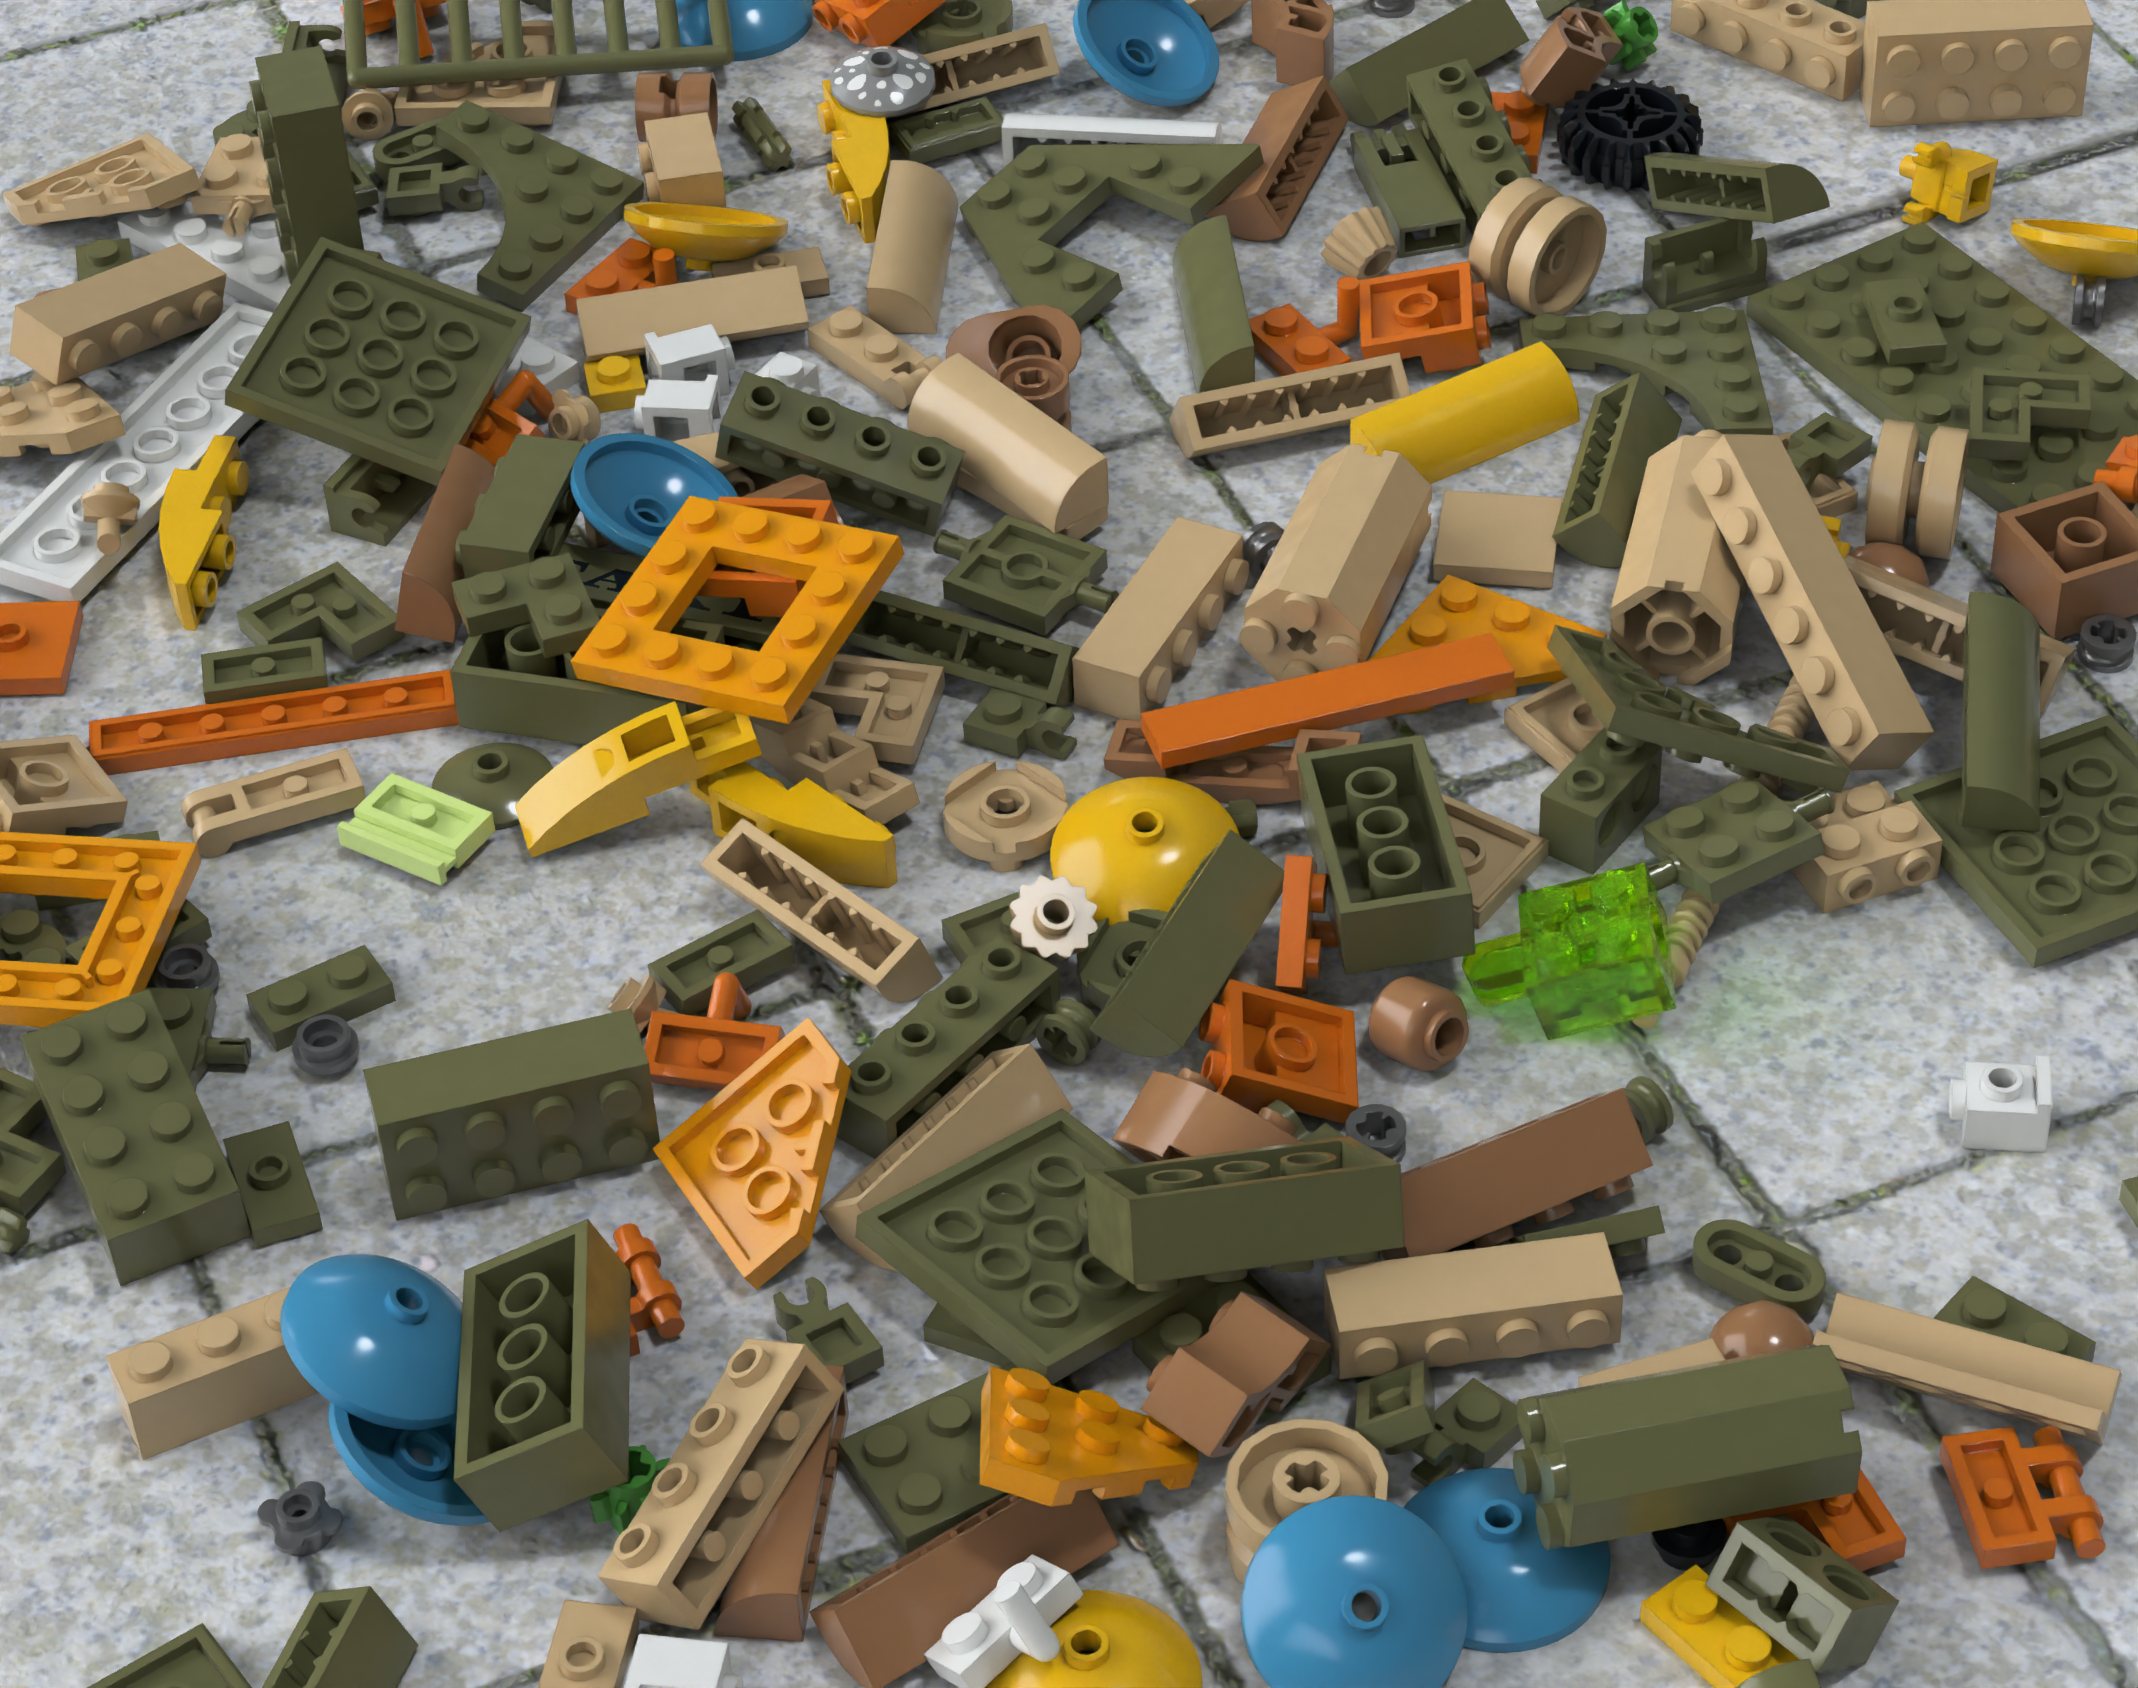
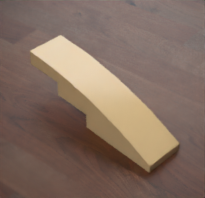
M807 697L790 724L749 716L763 754L761 757L794 785L807 777L829 793L833 792L841 796L849 806L870 820L878 821L882 824L920 804L914 782L879 767L872 744L838 730L831 707Z

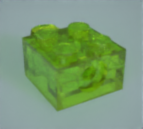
M1645 862L1519 894L1520 933L1475 944V954L1464 956L1462 961L1465 976L1479 1003L1485 1007H1490L1529 997L1548 1040L1676 1009L1667 914Z

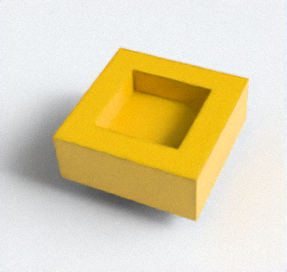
M639 354L624 357L609 356L599 361L583 363L588 395L597 406L599 413L634 408L637 395H645L646 384Z

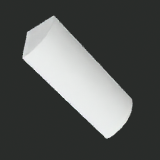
M1007 112L1001 127L1004 167L1029 145L1223 144L1220 122Z

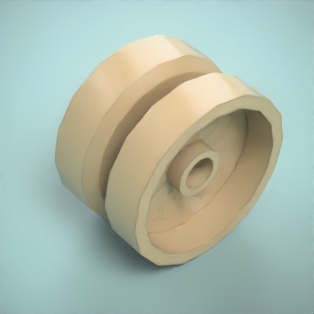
M1533 177L1514 180L1504 186L1490 201L1476 225L1469 247L1468 258L1474 283L1484 281L1488 294L1502 301H1511L1520 310L1534 317L1547 313L1564 315L1586 294L1599 270L1605 252L1607 234L1603 214L1594 206L1573 196H1563L1554 187Z
M1884 420L1877 453L1872 458L1867 484L1865 511L1868 512L1865 545L1870 542H1888L1903 545L1909 519L1917 518L1914 545L1919 556L1950 561L1963 496L1970 430L1938 426L1930 437L1926 460L1922 462L1918 461L1920 432L1916 424L1907 421Z
M1292 1419L1268 1425L1244 1440L1228 1463L1225 1485V1505L1228 1517L1226 1528L1227 1557L1236 1579L1243 1585L1248 1566L1261 1542L1275 1526L1295 1511L1311 1503L1337 1496H1369L1388 1501L1389 1473L1379 1450L1359 1432L1330 1420ZM1357 1593L1353 1600L1362 1595L1363 1593Z

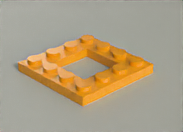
M689 496L570 662L577 679L790 724L903 557L904 550L900 537L878 531ZM718 564L807 581L760 651L670 633Z
M0 831V893L79 897L95 900L108 899L78 965L0 960V1025L46 1027L144 991L200 867L201 859L197 843Z

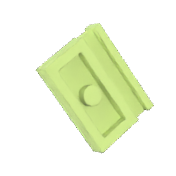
M394 773L388 775L354 809L355 817L349 823L341 821L336 826L340 845L440 886L447 881L446 873L452 866L459 869L495 832L492 812Z

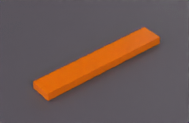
M1487 633L1141 713V730L1161 769L1294 739L1297 738L1300 729L1332 730L1514 687L1515 671L1493 634Z
M451 669L94 720L89 722L90 754L107 775L459 725L450 674Z

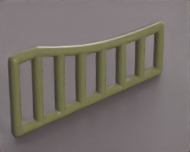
M342 0L347 82L353 89L729 65L735 56L728 0H707L712 45L681 47L676 0H655L660 49L629 50L624 0H603L608 52L577 54L572 0H551L556 55L525 57L520 0H499L504 59L473 61L468 0H447L452 62L420 64L416 0H395L399 66L367 68L363 0Z

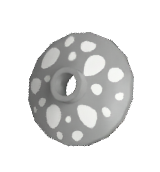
M893 46L867 47L850 53L835 65L830 75L832 95L841 106L857 114L872 117L899 116L916 110L930 99L936 87L934 69L923 56L908 49Z

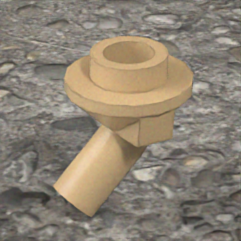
M366 87L364 91L354 93L346 99L342 107V122L345 129L352 136L361 140H375L383 137L393 125L394 105L398 92L394 90L381 92V90Z
M113 482L98 483L94 485L93 490L83 493L80 503L83 508V522L97 524V548L103 554L110 555L120 549L121 526H134L137 511L140 508V500L135 495L129 493V488L123 484Z
M647 974L639 983L632 977H629L616 992L607 1007L612 1013L631 1008L639 1034L644 1027L648 1029L652 1010L678 1013L659 1006L667 990L650 974Z

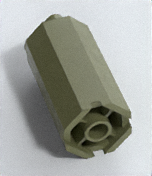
M1808 1344L1519 1399L1517 1402V1418L1525 1449L1514 1451L1513 1468L1520 1492L1523 1495L1533 1493L1534 1501L1537 1505L1536 1523L1539 1537L1544 1548L1551 1550L1563 1546L1569 1548L1855 1493L1857 1492L1862 1446L1859 1430L1844 1433L1841 1411L1855 1408L1851 1387L1830 1346Z

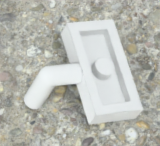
M1032 1554L1024 1562L1018 1563L1005 1571L999 1578L996 1588L970 1612L964 1613L952 1620L944 1629L942 1638L925 1652L924 1656L938 1676L957 1687L984 1688L1022 1652L1041 1662H1048L1056 1658L1060 1651V1642L1050 1626L1076 1603L1084 1593L1069 1572Z

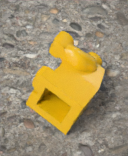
M1944 141L1935 142L1931 145L1920 142L1914 147V152L1918 153L1916 157L1906 155L1902 159L1899 166V174L1913 180L1910 196L1918 201V203L1910 201L1905 204L1903 211L1908 212V214L1902 215L1903 222L1913 226L1921 222L1927 224L1929 220L1941 213L1946 215L1948 220L1962 223L1989 211L1998 159L1972 150L1953 149Z

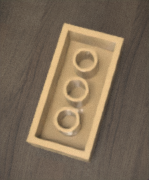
M2085 0L1867 1L1859 93L1869 127L2082 116L2094 29Z

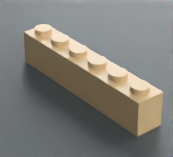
M1723 434L1690 473L1831 748L1847 765L1850 771L1899 769L1933 735L1934 730L1780 437L1778 435Z

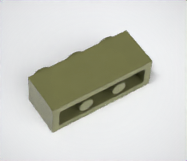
M522 434L516 435L506 456L499 457L495 466L494 479L487 492L479 495L475 506V515L467 530H461L457 537L455 558L457 564L463 566L465 579L474 577L482 572H494L533 562L542 557L558 555L580 512L571 491L570 474L579 452L585 447V442Z

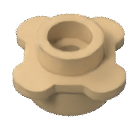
M566 389L556 390L552 395L554 409L549 414L548 423L551 437L585 442L586 446L589 440L595 439L600 432L601 418L597 406L587 396L580 395L571 398Z

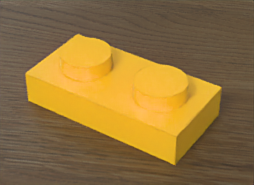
M1694 1565L1641 1602L1640 1622L1714 1688H1737L1741 1683L1759 1672L1776 1665L1800 1660L1706 1586L1705 1583L1709 1575L1698 1565Z

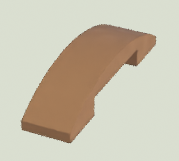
M1117 719L1104 757V765L1106 770L1124 779L1153 776L1185 782L1208 793L1219 803L1228 804L1229 800L1251 799L1255 805L1276 804L1300 800L1297 754L1362 744L1361 732L1300 729L1294 747L1259 746L1161 769L1141 730V720Z

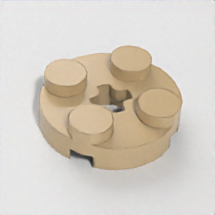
M996 761L973 766L959 774L949 784L944 796L943 821L946 838L962 853L981 861H988L989 866L998 872L1016 871L1025 864L1026 860L1038 857L1049 851L1054 832L1064 814L1069 810L1064 783L1052 771L1038 764L1016 761L1017 770H996ZM996 810H997V811H1000V812H1006V813H1007V812L1016 811V812L1011 813V814H998V813H995Z

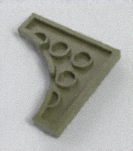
M468 100L464 101L436 126V144L453 152L471 166L478 167L481 176L489 175L498 189V200L503 211L505 227L496 251L487 264L477 273V291L521 312L533 303L623 218L625 205L639 203L643 199V181Z
M1711 307L1705 311L1675 312L1669 309H1656L1647 314L1622 315L1611 311H1601L1591 316L1562 317L1558 314L1547 313L1538 315L1535 318L1518 319L1520 350L1542 341L1556 354L1565 368L1595 372L1603 364L1615 366L1620 371L1630 373L1631 376L1641 371L1660 394L1668 395L1675 391L1690 402V414L1696 418L1705 430H1715L1722 434L1773 435L1774 427L1744 310H1732L1727 307Z
M1558 625L1554 626L1547 645L1548 650L1561 666V672L1568 676L1576 687V693L1583 697L1590 706L1591 714L1597 717L1606 728V734L1611 739L1637 748L1642 747L1644 741L1666 746L1665 751L1670 755L1691 763H1701L1703 757L1722 761L1726 769L1747 778L1753 777L1757 779L1760 777L1761 772L1782 777L1781 781L1790 788L1808 794L1817 791L1819 787L1842 793L1850 769L1832 748L1802 740L1757 723L1750 726L1747 733L1740 730L1741 724L1737 720L1714 710L1716 706L1677 687H1668L1666 692V687L1662 683L1644 675L1646 669L1628 657L1612 640Z

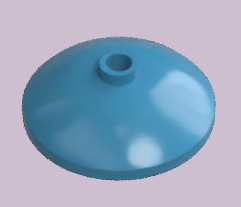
M676 0L681 47L712 45L707 0ZM728 0L735 54L733 61H746L766 57L783 51L797 43L809 31L813 23L812 0Z
M1079 0L1075 7L1073 15L1074 33L1084 57L1092 69L1107 84L1127 97L1156 106H1184L1203 97L1214 83L1219 71V53L1216 42L1202 18L1185 1Z
M610 434L591 441L579 452L570 474V486L573 497L587 521L608 541L641 558L646 557L689 496L718 501L720 496L738 497L735 489L726 477L707 460L679 444L645 434Z
M347 1254L326 1258L309 1266L296 1278L281 1308L280 1326L282 1338L296 1368L322 1396L358 1418L390 1428L422 1430L439 1427L457 1419L462 1302L451 1290L436 1278L415 1266L396 1259L368 1254Z
M329 1402L330 1432L341 1458L357 1480L379 1500L408 1516L436 1524L470 1526L490 1522L454 1481L457 1419L448 1424L429 1429H396L358 1418Z
M1478 1468L1451 1474L1426 1486L1415 1494L1403 1507L1422 1519L1438 1534L1458 1565L1464 1582L1468 1608L1464 1648L1492 1653H1511L1550 1645L1580 1628L1593 1615L1605 1595L1610 1575V1548L1608 1540L1570 1548L1563 1546L1546 1550L1542 1545L1537 1529V1505L1534 1501L1533 1493L1523 1495L1520 1492L1514 1469Z
M1350 1495L1327 1498L1311 1503L1283 1519L1270 1531L1259 1545L1248 1566L1241 1592L1240 1616L1243 1637L1249 1656L1256 1670L1270 1688H1441L1454 1670L1460 1657L1467 1630L1468 1608L1464 1582L1458 1565L1444 1541L1428 1524L1397 1504L1369 1496ZM1357 1593H1366L1374 1599L1376 1613L1372 1620L1362 1621L1353 1613L1352 1601Z

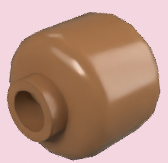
M1402 976L1391 981L1374 1000L1369 1017L1370 1038L1374 1047L1387 1058L1418 1071H1434L1455 1059L1463 1050L1469 1034L1467 1011L1462 999L1451 990L1420 977Z

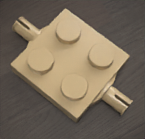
M233 134L228 137H220L199 178L202 188L193 191L190 195L195 215H226L227 218L224 220L222 227L224 232L235 238L236 233L238 238L243 236L249 221L255 216L275 213L266 179L268 170L263 159L259 137H250L247 134Z

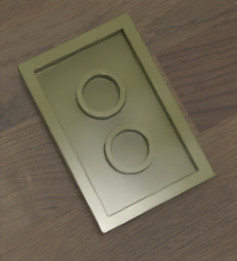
M1010 1362L999 1368L1010 1371L1012 1368L1019 1367ZM988 1373L838 1440L841 1462L905 1554L1009 1494L980 1485L981 1391Z

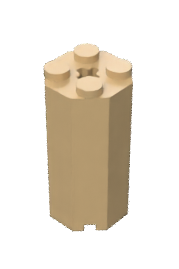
M1702 430L1695 436L1683 435L1648 458L1611 605L1610 621L1612 622L1609 640H1612L1628 657L1646 669L1644 675L1659 681L1661 673L1678 676L1677 684L1694 686L1731 662L1748 584L1690 473L1723 435L1715 430Z
M1351 443L1321 462L1313 474L1244 608V625L1239 634V639L1244 649L1277 682L1367 660L1431 527V513L1428 514V506L1432 500V485L1401 453L1383 450L1381 456L1364 454L1367 446Z

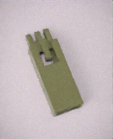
M1404 124L1392 126L1391 133L1386 134L1384 128H1377L1371 130V138L1370 136L1365 137L1363 131L1351 133L1350 142L1354 153V169L1373 207L1378 206L1386 218L1398 247L1397 254L1399 258L1465 247L1466 217L1420 129L1406 130ZM1426 229L1431 237L1415 240L1411 231Z

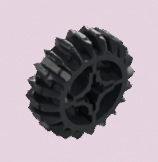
M1634 78L1630 82L1624 83L1611 79L1610 84L1606 86L1593 83L1589 91L1575 92L1574 100L1565 102L1564 111L1560 116V123L1557 125V141L1559 142L1562 163L1570 166L1572 175L1584 176L1586 184L1591 185L1600 182L1603 183L1605 190H1609L1612 187H1622L1626 192L1630 188L1641 187L1646 192H1649L1644 156L1657 152L1700 154V147L1703 146L1704 129L1701 128L1702 119L1699 116V107L1690 103L1688 95L1675 94L1674 86L1657 87L1655 80L1645 84L1637 83Z

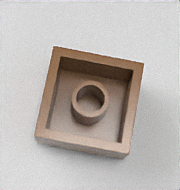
M2103 481L1997 513L1990 570L2011 594L2031 611L2038 624L2055 640L2081 632L2082 624L2087 619L2096 615L2107 614L2121 618L2138 614V518Z

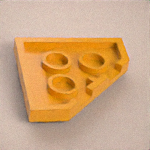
M1448 574L1369 660L1492 633L1515 671L1514 687L1466 698L1468 704L1516 697L1517 687L1545 682H1549L1551 686L1567 678L1568 676L1561 672V666L1547 648L1555 625L1606 639L1607 634ZM1432 706L1405 713L1412 714L1432 710Z
M806 1018L652 1148L741 1275L756 1290L811 1244L852 1072L825 1035L809 1018Z
M994 1366L990 1367L981 1391L980 1485L1050 1507L1072 1504L1076 1491L1092 1489V1493L1103 1500L1141 1494L1145 1482L1161 1479L1160 1483L1169 1490L1188 1488L1199 1463L1198 1449L1151 1416L1122 1408L1113 1398L1098 1391L1081 1390L1078 1394L1053 1386L1044 1376L1029 1369L1012 1368L1010 1371H1006Z

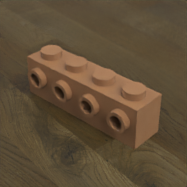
M1620 1088L1593 1095L1401 1173L1404 1247L1382 1250L1381 1253L1384 1260L1452 1252V1248L1473 1240L1475 1248L1490 1247L1514 1237L1515 1233L1511 1224L1533 1216L1536 1225L1545 1224L1574 1212L1575 1209L1571 1199L1592 1191L1595 1201H1599L1633 1188L1634 1184L1630 1175L1649 1168L1653 1164L1624 1089Z

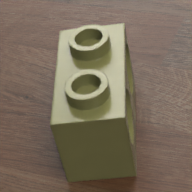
M1605 727L1541 793L1539 836L1549 840L1548 855L1592 875L1659 804L1662 746L1644 741L1643 746L1640 748L1627 746L1608 737Z
M1786 1514L1737 1522L1705 1583L1706 1586L1800 1660L1810 1658L1814 1671L1818 1674L1865 1664L1899 1603V1600Z

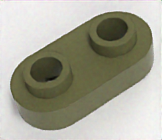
M447 116L422 123L386 137L376 143L372 152L377 175L388 181L389 170L394 167L443 163V167H450L464 161L462 158L436 144V126Z
M1722 1219L1712 1221L1701 1227L1696 1233L1693 1241L1692 1268L1696 1276L1708 1286L1745 1304L1759 1300L1773 1301L1794 1309L1802 1319L1814 1315L1822 1306L1826 1273L1822 1264L1812 1255L1737 1220Z

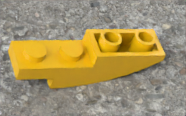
M830 79L822 81L824 102L817 103V117L822 133L824 135L831 134L833 163L826 164L825 167L828 186L833 196L840 195L841 207L846 223L848 225H856L865 244L875 242L891 163L885 117L857 114L841 106L832 95Z
M214 435L197 470H173L162 500L159 518L160 549L175 612L185 630L197 629L207 607L211 608L216 601L218 584L225 570H230L235 561L236 543L234 537L228 535L227 529L230 525L232 509L239 495L246 493L249 483V467L246 461H241L237 437Z
M676 701L646 712L583 746L547 773L515 805L531 858L650 815L645 798L763 755L749 715L707 707L681 716Z
M744 761L689 782L690 792L710 805L713 833L722 839L744 818L836 882L879 888H890L898 882L894 835L882 823L870 820L849 806L841 796L833 792L829 793L807 777L787 790L778 779L766 776Z

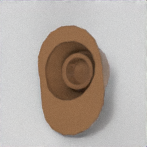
M1048 305L1026 306L1018 309L982 314L964 321L953 331L946 345V359L960 353L995 378V373L1000 366L1013 358L1025 355H1043L1055 358L1064 364L1070 374L1076 368L1082 353L1081 334L1072 318L1062 310Z

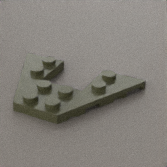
M1257 144L1029 145L959 208L965 226L972 237L978 240L980 250L987 261L990 260L994 265L1001 283L1013 302L1018 303L1020 308L1048 305L1060 309L1074 320L1078 330H1080L1123 291L1119 273L1055 247L1061 239L1113 193L1195 225L1261 166L1264 161L1260 145Z

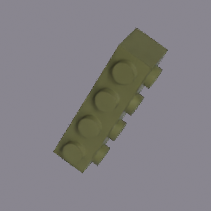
M1467 58L1407 75L1406 88L1408 116L1415 129H1420L1466 217V224L1473 236L1476 225L1487 205L1499 191L1518 178L1532 177V175L1530 174V163L1524 147L1521 144L1515 146L1511 139L1510 125L1504 111H1496L1492 105V95L1487 80L1484 76L1477 78Z
M744 371L721 421L715 457L779 481L801 473L824 480L832 500L935 537L957 485L965 451L951 446L940 438L926 437L898 427L885 418L871 417L843 407L830 398L816 397L788 387L775 378L761 377Z
M999 935L993 938L979 952L969 955L956 972L934 991L932 990L924 994L909 1013L893 1027L883 1030L876 1037L873 1044L848 1065L852 1072L836 1137L876 1159L990 1053L1030 1044L1036 1038L1035 1027L1043 1016L1048 1015L1056 1001L1061 1000L1059 968Z

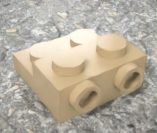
M76 735L0 742L1 832L65 835L66 828L88 829L99 824L124 822L128 800Z
M1877 780L1844 790L1842 793L1830 795L1834 803L1833 813L1826 814L1809 822L1822 834L1824 854L1790 869L1824 914L1937 879L1943 840L1912 801L1897 805Z

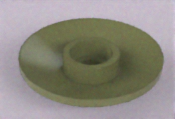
M488 743L466 749L446 761L436 773L432 789L492 812L495 830H502L520 825L515 805L539 780L553 769V766L543 754L530 747L515 743Z

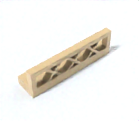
M1839 1292L1836 1294L1826 1332L1816 1330L1813 1344L1816 1346H1830L1839 1366L1844 1372L2042 1428L2055 1426L2060 1429L2061 1433L2099 1444L2104 1442L2122 1377L2121 1370Z

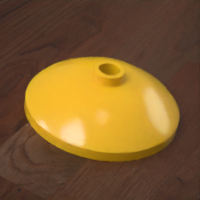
M639 202L625 205L623 218L630 228L656 249L668 248L673 250L675 256L686 258L685 268L698 271H712L711 264L719 263V261L750 258L778 243L787 234L788 221L781 217L750 210L713 205Z
M2018 218L2012 220L2010 233L2016 242L2041 264L2063 273L2073 274L2071 282L2073 286L2076 284L2077 274H2084L2088 281H2095L2099 276H2106V280L2138 276V229L2060 219Z
M1150 776L1121 779L1092 790L1075 802L1064 814L1054 832L1051 843L1050 862L1052 877L1054 879L1065 876L1071 886L1084 887L1086 899L1097 906V910L1092 917L1094 921L1098 923L1108 918L1109 926H1112L1118 922L1129 921L1128 911L1151 909L1168 912L1204 857L1230 829L1238 835L1239 832L1227 810L1216 799L1195 786L1164 777ZM1140 830H1152L1150 832L1145 833L1139 832Z
M1082 1590L1084 1595L1050 1626L1060 1642V1651L1056 1658L1048 1662H1041L1022 1652L984 1687L1202 1688V1671L1198 1653L1185 1630L1166 1612L1145 1600L1131 1595L1106 1590ZM1092 1652V1654L1083 1655L1081 1653Z

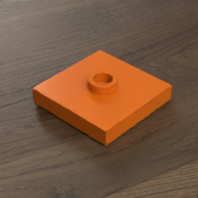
M80 600L0 603V696L65 694L84 617Z

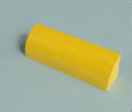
M1540 341L1350 419V444L1367 446L1364 454L1381 456L1383 450L1399 452L1432 484L1580 422L1579 405L1574 386L1562 362L1547 345Z

